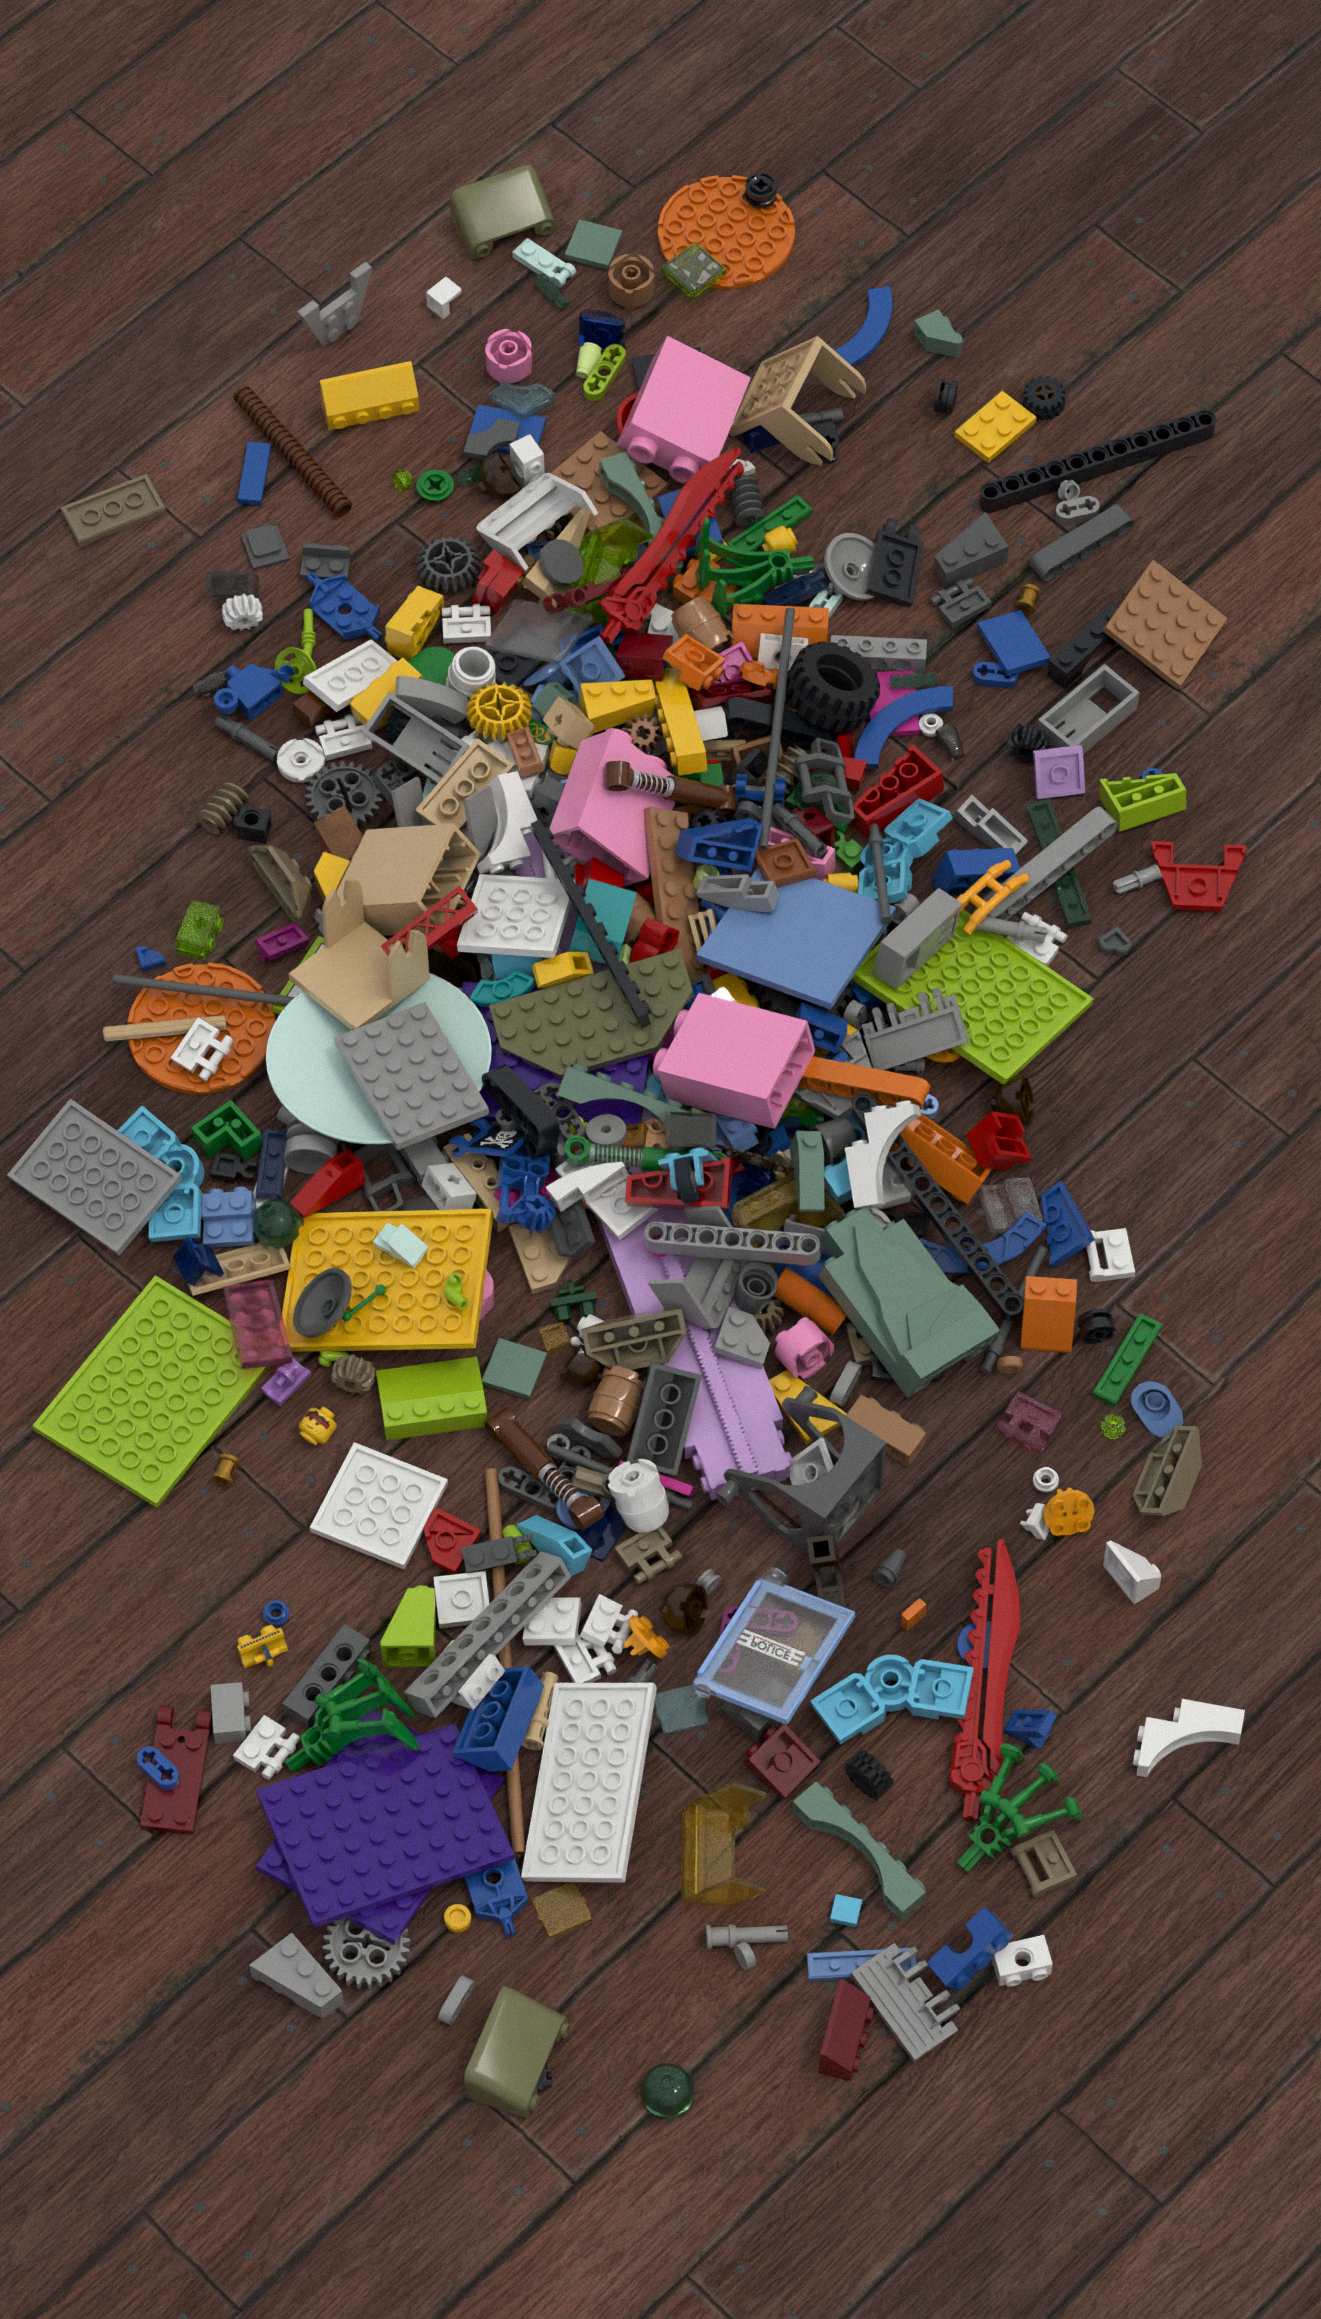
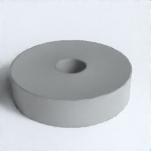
M603 1114L596 1116L586 1126L587 1141H591L595 1145H604V1147L608 1145V1147L613 1146L615 1148L617 1146L619 1148L627 1138L626 1125L621 1118L615 1115Z

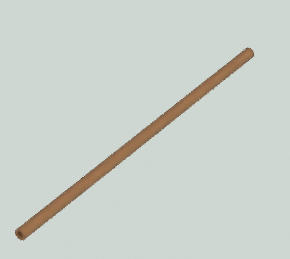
M494 1468L485 1470L490 1541L503 1538L498 1470ZM505 1565L492 1568L494 1599L506 1588ZM510 1641L498 1653V1661L503 1668H512ZM517 1755L512 1770H506L511 1845L514 1856L520 1857L525 1855L519 1757Z

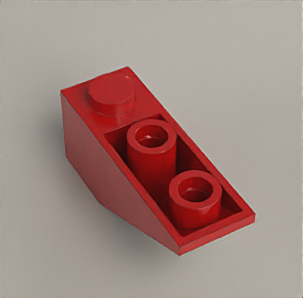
M349 1149L327 1160L291 1200L290 1206L303 1218H306L366 1184L363 1162Z

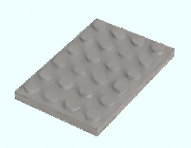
M426 1002L334 1037L336 1047L396 1150L489 1114L488 1106Z
M72 1099L65 1104L7 1174L14 1183L118 1256L121 1255L183 1179L179 1173Z

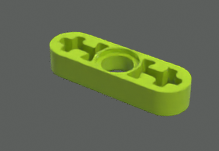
M609 345L586 379L583 389L584 397L592 402L601 400L626 361V353L621 345ZM611 356H615L613 364L611 363ZM606 369L609 370L611 374L608 376H601L598 374V372L600 370ZM597 383H598V390L595 389L593 392L590 391V390H593V389L596 387Z

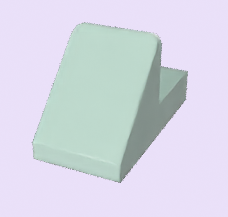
M387 1223L373 1241L375 1247L413 1268L416 1267L429 1250V1247L402 1224L397 1228Z

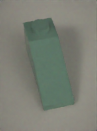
M796 1131L790 1145L792 1167L794 1168L793 1175L799 1212H824V1150L821 1131Z

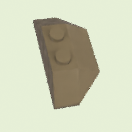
M252 845L248 847L251 864L290 920L296 923L300 929H303L311 903V890L313 889L308 877L301 875L298 863L294 858L290 859L285 851L271 845Z
M669 1308L610 1319L583 1328L581 1332L588 1356L609 1368L615 1365L633 1370L647 1367L650 1365V1362L658 1364L669 1362L686 1336L687 1329L682 1308Z
M1174 1426L1170 1430L1171 1433L1164 1437L1150 1451L1133 1492L1134 1500L1142 1515L1165 1516L1185 1508L1202 1467L1200 1436L1197 1426Z

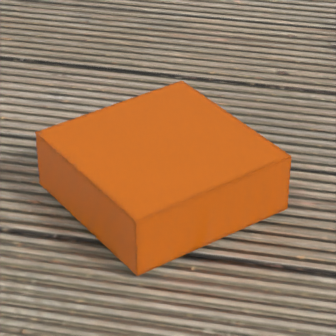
M917 1599L901 1614V1627L907 1632L926 1615L927 1604L923 1600Z

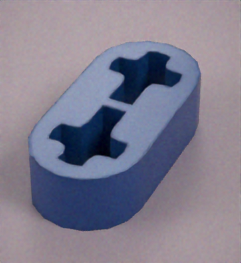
M979 662L973 669V680L980 686L1009 689L1013 688L1018 682V673L1010 675V679H1005V672L999 663ZM982 671L986 672V676H981Z
M148 1746L138 1752V1767L160 1789L166 1791L177 1787L180 1781L178 1769L158 1749ZM144 1757H153L156 1766L149 1761L145 1763ZM162 1770L166 1775L172 1773V1780H163L160 1771Z

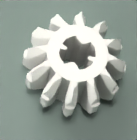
M245 593L241 596L235 595L234 598H228L226 603L222 605L223 620L226 626L231 627V630L239 629L242 631L246 628L250 630L251 626H258V622L263 620L261 603L254 595L246 596Z

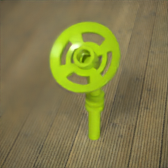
M312 609L304 610V631L301 634L303 650L295 647L286 648L278 654L275 661V669H279L285 664H290L296 674L289 676L293 682H281L285 689L295 694H303L310 691L306 686H301V681L304 680L305 676L317 670L311 658L312 650L316 646ZM295 653L296 657L289 662L284 660L288 654Z

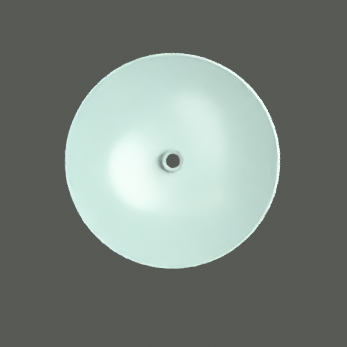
M429 973L430 979L377 1020L426 1002L480 1092L483 1087L482 1075L489 1072L492 1048L486 1022L475 1004L462 991L446 980ZM302 991L280 1013L273 1025L267 1043V1073L276 1096L296 1119L323 1135L351 1143H392L335 1045L334 1037L349 1032L351 1029Z

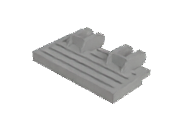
M939 987L934 988L933 996L938 1011L933 1013L926 993H919V1001L924 1016H921L919 1007L898 1013L893 1002L887 1004V1012L892 1023V1027L886 1028L882 1011L878 1007L872 1009L878 1031H875L873 1022L863 1024L862 1028L874 1069L887 1070L969 1043V1037L955 994L944 998Z
M893 1943L852 1971L850 1976L860 1990L871 1997V2005L911 2060L915 2062L958 2032L957 2027L952 2021L943 2027L940 2024L956 2014L960 2008L955 2004L936 2016L932 2009L944 2003L950 1994L945 1990L924 2004V2002L933 1997L930 1990L920 1977L911 1983L908 1981L926 1969L928 1964L923 1960L907 1972H904L901 1965L914 1958L918 1950L913 1947L892 1960L901 1953L897 1945Z

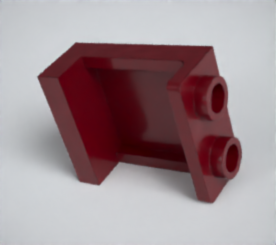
M625 632L616 653V662L626 677L624 678L663 681L666 661L662 657L665 651L673 645V636L638 632L630 634Z

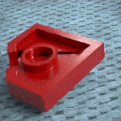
M435 1508L423 1527L433 1565L453 1575L458 1573L464 1563L461 1547L476 1544L481 1536L480 1529L438 1508Z

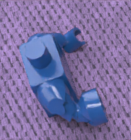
M249 664L242 671L235 665H232L225 672V676L229 679L227 688L220 689L214 696L215 707L219 712L225 714H232L238 707L245 718L251 722L283 696L281 681L288 683L290 681L289 676L296 673L290 664H285L279 669Z

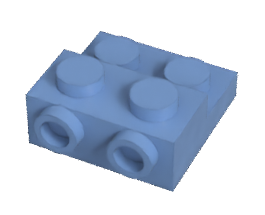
M600 636L559 662L562 673L571 680L578 697L581 683L617 682L626 677Z
M714 1113L712 1116L716 1122L707 1126L700 1146L709 1152L722 1151V1149L715 1147L716 1144L744 1152L759 1143L755 1136L758 1130L754 1123Z
M236 1187L233 1192L211 1189L209 1194H202L201 1217L204 1221L203 1245L205 1248L255 1245L256 1198L252 1191L245 1187Z

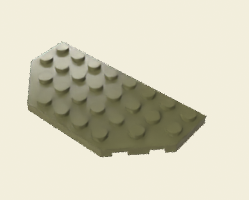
M681 949L626 964L630 973L627 975L630 982L635 980L641 992L638 995L640 1000H646L652 1013L648 1015L650 1025L641 1028L610 970H606L489 1005L502 1052L510 1056L523 1059V1062L540 1070L542 1068L553 1073V1076L562 1079L567 1065L573 1067V1064L577 1063L587 1067V1072L659 1051L669 1030L673 1029L677 1015L694 996Z

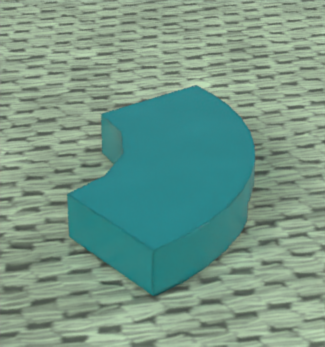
M516 969L509 976L501 980L487 981L481 979L469 1000L477 1006L489 1007L491 1004L528 994L536 986V979Z

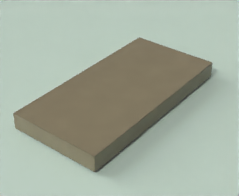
M147 474L60 507L61 513L79 547L166 513V508Z

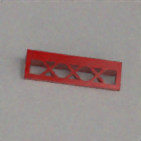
M459 885L382 944L381 948L389 956L391 951L388 947L398 940L399 942L406 943L405 953H407L409 950L410 930L415 927L426 928L425 936L429 951L478 914V908ZM458 894L467 903L461 910L449 909L450 900ZM447 903L446 909L441 908L443 905ZM435 911L446 913L445 922L440 926L430 924V917ZM449 913H453L454 915L448 919ZM427 918V924L421 923ZM429 928L435 929L428 934ZM405 934H407V939H402V938H401V937H403Z

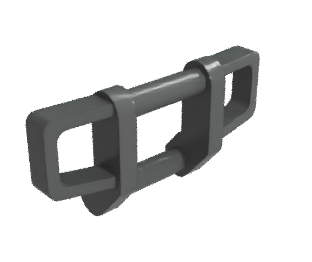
M816 738L811 744L812 754L799 756L795 759V766L799 770L803 788L801 793L802 800L807 803L822 800L828 820L848 825L854 819L852 795L847 788L844 774L845 763L840 747L836 742ZM821 749L830 751L832 756L823 754ZM815 767L834 772L837 788L828 785L812 787L809 769ZM833 803L843 805L844 813L837 812L834 809Z
M339 1140L343 1151L347 1150L349 1142ZM393 1143L369 1144L353 1153L363 1163L379 1154L388 1153L398 1171L397 1174H393L373 1185L364 1169L366 1183L362 1185L365 1190L364 1195L367 1201L371 1202L376 1212L381 1210L375 1200L394 1190L398 1201L395 1205L384 1211L403 1210L405 1203L399 1188L407 1187L416 1181L413 1172H409Z

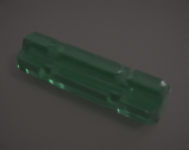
M538 274L536 276L534 284L539 289L541 288V291L554 302L559 310H565L570 303L569 299L551 281L549 282L545 274Z
M482 463L469 468L468 472L458 473L457 480L459 484L465 486L470 484L471 480L473 482L479 480V468Z
M926 672V675H923V673L903 674L902 677H900V674L890 676V686L892 689H899L901 686H904V688L924 687L923 684H927V687L937 685L936 672Z

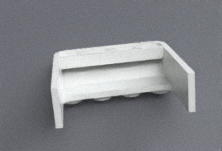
M545 473L538 476L483 519L476 529L492 549L523 570H527L529 567L520 555L519 549L526 544L532 543L538 534L543 530L551 528L557 519L569 514L574 507H579L594 516L598 514V511L584 490L551 473Z

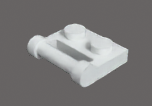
M1126 1228L1100 1232L1090 1230L1095 1238L1093 1242L1086 1246L1091 1269L1089 1271L1090 1281L1100 1282L1135 1277ZM1096 1243H1102L1107 1269L1100 1268Z

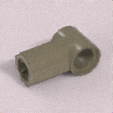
M576 1466L571 1483L573 1487L577 1488V1491L596 1496L603 1503L610 1504L615 1502V1498L605 1486L609 1484V1474L605 1475Z

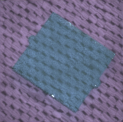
M693 1685L656 1694L654 1702L657 1709L656 1718L660 1720L664 1735L709 1724L704 1708L706 1702L702 1700L700 1691L693 1688Z

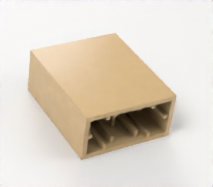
M454 823L366 830L336 892L342 902L344 899L345 879L353 878L357 880L362 887L365 922L382 936L395 935L459 885L464 890L481 853ZM460 894L450 900L449 909L455 910L461 897ZM447 903L443 905L441 908L446 909ZM435 911L430 917V924L440 926L445 922L446 913ZM449 913L448 919L452 916L453 913ZM427 918L421 923L427 924ZM415 927L412 930H418L422 933H425L426 928ZM429 928L428 933H431L435 929Z

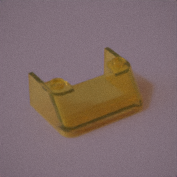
M792 1172L736 1202L731 1211V1219L734 1228L774 1231L784 1225L786 1218L789 1219L790 1213L795 1214L796 1219L801 1224L818 1228L826 1227L835 1220L839 1223L845 1219L846 1213L825 1186L824 1212H799ZM756 1243L753 1245L754 1248H760L763 1246L762 1243ZM763 1262L769 1265L772 1269H774L776 1264L773 1262Z
M732 1782L689 1802L685 1806L682 1814L681 1895L684 1901L693 1904L738 1905L766 1893V1887L748 1882L741 1877H735V1832L742 1829L748 1823L750 1818L749 1805L765 1799L766 1792Z

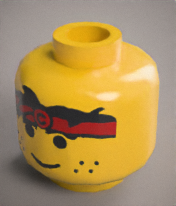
M323 1406L320 1410L310 1408L299 1423V1429L301 1430L299 1435L314 1446L318 1443L325 1444L337 1428V1424L333 1420L335 1415Z

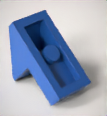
M1015 1710L1004 1732L1036 1749H1041L1057 1716L1051 1710Z

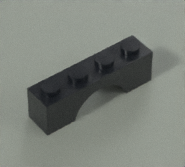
M1113 602L1110 603L1049 659L1047 676L1066 690L1081 676L1087 662L1098 649L1106 644L1113 646L1117 643L1102 631L1117 610V605Z

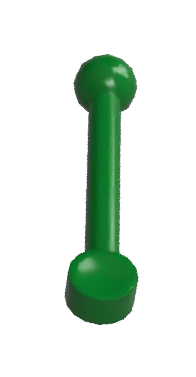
M382 1284L378 1285L374 1293L349 1312H345L342 1319L347 1322L350 1321L353 1314L378 1295L383 1296L386 1293L385 1286Z

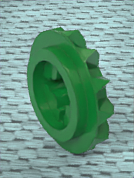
M429 470L418 478L416 488L421 498L427 499L428 502L437 501L439 503L442 499L448 500L449 495L453 493L454 481L445 471ZM431 485H439L440 491L435 488L431 490Z

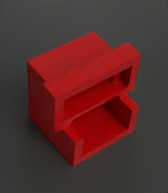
M493 549L482 564L485 568L477 577L479 582L470 604L490 606V610L498 614L517 590L524 570Z
M593 856L584 865L577 862L572 867L575 874L573 880H575L576 885L580 883L584 891H586L589 878L623 888L624 875Z
M991 1111L966 1133L971 1148L982 1168L1008 1171L1016 1163L1026 1164L1032 1159L1023 1138H1019L1026 1131L1017 1115Z

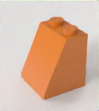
M1026 1276L1020 1350L1072 1352L1077 1294L1076 1279Z

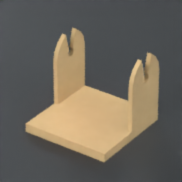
M816 336L761 362L741 401L729 434L734 437L762 425L796 456L809 463L822 465L823 461L814 450L832 461L833 450L831 445L790 409L809 371L836 394L855 399L856 395L847 383L865 394L866 382L856 369L821 338Z
M353 878L345 879L344 899L342 902L337 892L332 888L323 904L322 918L325 946L289 973V980L349 1029L354 1030L377 1020L428 981L430 977L425 934L418 930H410L408 952L405 953L401 942L397 940L395 945L392 944L388 947L391 952L387 956L381 945L388 940L365 922L361 884Z

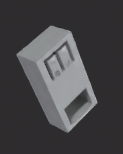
M1104 664L1039 718L1037 729L1044 730V735L1048 736V746L1050 748L1081 745L1084 754L1137 709L1140 692ZM1104 687L1122 701L1108 714L1090 700Z
M388 692L362 731L366 738L436 784L441 781L470 747L467 743L390 692ZM391 706H394L411 718L393 746L374 734V731ZM442 739L450 745H452L453 747H455L456 749H458L459 752L456 753L455 751L441 743ZM436 752L437 754L451 762V764L448 765L441 759L434 756L433 753ZM428 764L429 766L443 774V776H438L437 774L426 768L425 765Z
M938 888L881 941L873 975L897 990L954 936L962 903Z

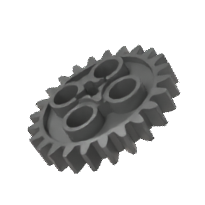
M341 761L340 767H336L332 762L331 769L328 770L323 766L322 774L315 772V779H309V786L305 788L307 812H310L311 819L317 818V825L325 822L326 830L334 826L336 833L340 827L347 833L348 828L352 827L356 832L357 825L360 824L365 828L366 820L374 822V815L380 814L379 807H383L384 796L373 782L371 769L363 771V764L355 768L353 761L350 762L349 766H345L344 761ZM337 781H341L344 796L348 800V806L352 813H348L344 797L340 794V786Z

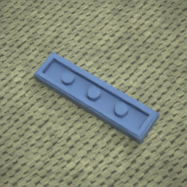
M899 1948L901 1953L892 1960L896 1959L897 1957H899L911 1948ZM884 1949L807 1953L809 1982L838 1981L840 1979L853 1980L850 1976L851 1972ZM916 1956L901 1965L904 1972H907L916 1965Z

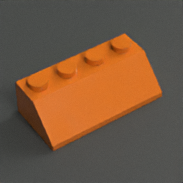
M733 604L732 635L734 641L731 643V646L743 641L752 659L758 661L761 633L783 636L786 608L795 609L792 637L808 638V645L825 641L827 643L829 608ZM778 652V653L776 654V656H777L779 659H780V654H781V652Z
M922 1113L920 1117L913 1120L900 1132L902 1138L938 1186L949 1191L956 1200L968 1204L991 1171L989 1168L980 1167L972 1148ZM893 1142L890 1151H896L899 1148L898 1144ZM907 1162V1163L910 1165V1167L913 1169V1168H914L913 1164Z

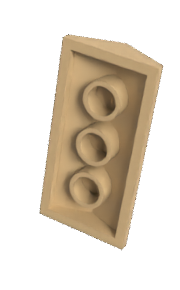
M477 738L415 811L430 825L454 823L461 830L467 823L463 800L484 788L498 775L510 773L515 765Z
M280 1238L182 1264L190 1293L193 1296L291 1269Z

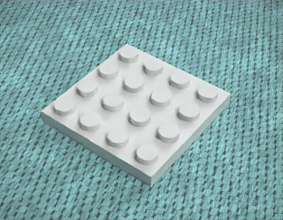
M480 874L471 899L478 908V914L463 924L457 943L458 952L555 958L572 903L559 879Z
M354 1442L310 1526V1532L405 1570L423 1534V1527L437 1507L448 1485V1479Z

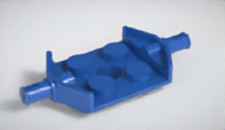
M310 572L306 576V580L315 586L309 601L310 609L345 640L363 635H370L376 642H380L383 639L384 634L375 628L380 615V605L377 604L375 607L346 581L345 574L324 580L320 579L314 572ZM341 609L351 610L347 615L339 613Z
M514 1857L512 1861L465 1876L477 1919L502 1923L506 1937H510V1931L512 1936L517 1934L512 1919L528 1904V1897ZM491 1873L501 1876V1880L496 1884L487 1882L486 1878Z

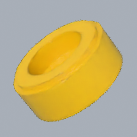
M454 1904L448 1907L444 1914L446 1927L456 1933L467 1930L471 1924L469 1909L461 1904Z

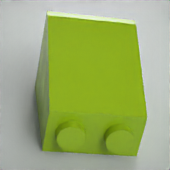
M420 1585L407 1589L381 1639L383 1668L429 1667L436 1660V1602L434 1588Z

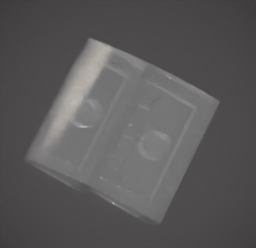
M1030 1177L1006 1179L1004 1184L983 1185L978 1189L991 1234L1007 1232L1016 1224L1024 1212L1043 1221Z

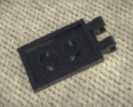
M888 517L887 524L884 523L882 530L879 529L876 533L866 594L910 608L914 600L923 543L917 542L919 527L910 525L909 531L906 530L904 537L895 534L897 520Z

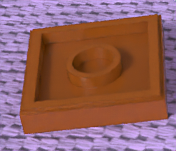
M798 838L768 846V849L765 851L759 849L756 851L754 861L764 880L774 881L777 888L816 877V870Z

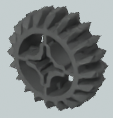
M452 534L447 539L441 535L440 540L437 541L432 538L431 544L425 543L424 549H420L419 557H417L416 561L418 566L417 573L422 583H426L428 589L434 587L436 593L443 590L445 595L448 591H453L456 595L457 589L465 591L466 585L472 587L473 580H477L478 572L481 568L479 563L480 556L475 546H471L469 540L463 542L461 536L454 539Z

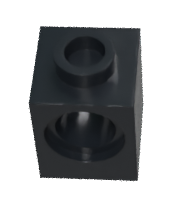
M242 806L240 815L236 814L233 825L234 829H237L238 839L266 844L272 825L271 811Z

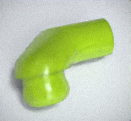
M452 1273L448 1276L446 1282L445 1297L459 1310H464L468 1306L469 1301L461 1294L463 1287L462 1277L458 1273Z
M321 1351L318 1362L328 1367L332 1361H337V1358H341L343 1355L351 1357V1355L346 1351Z

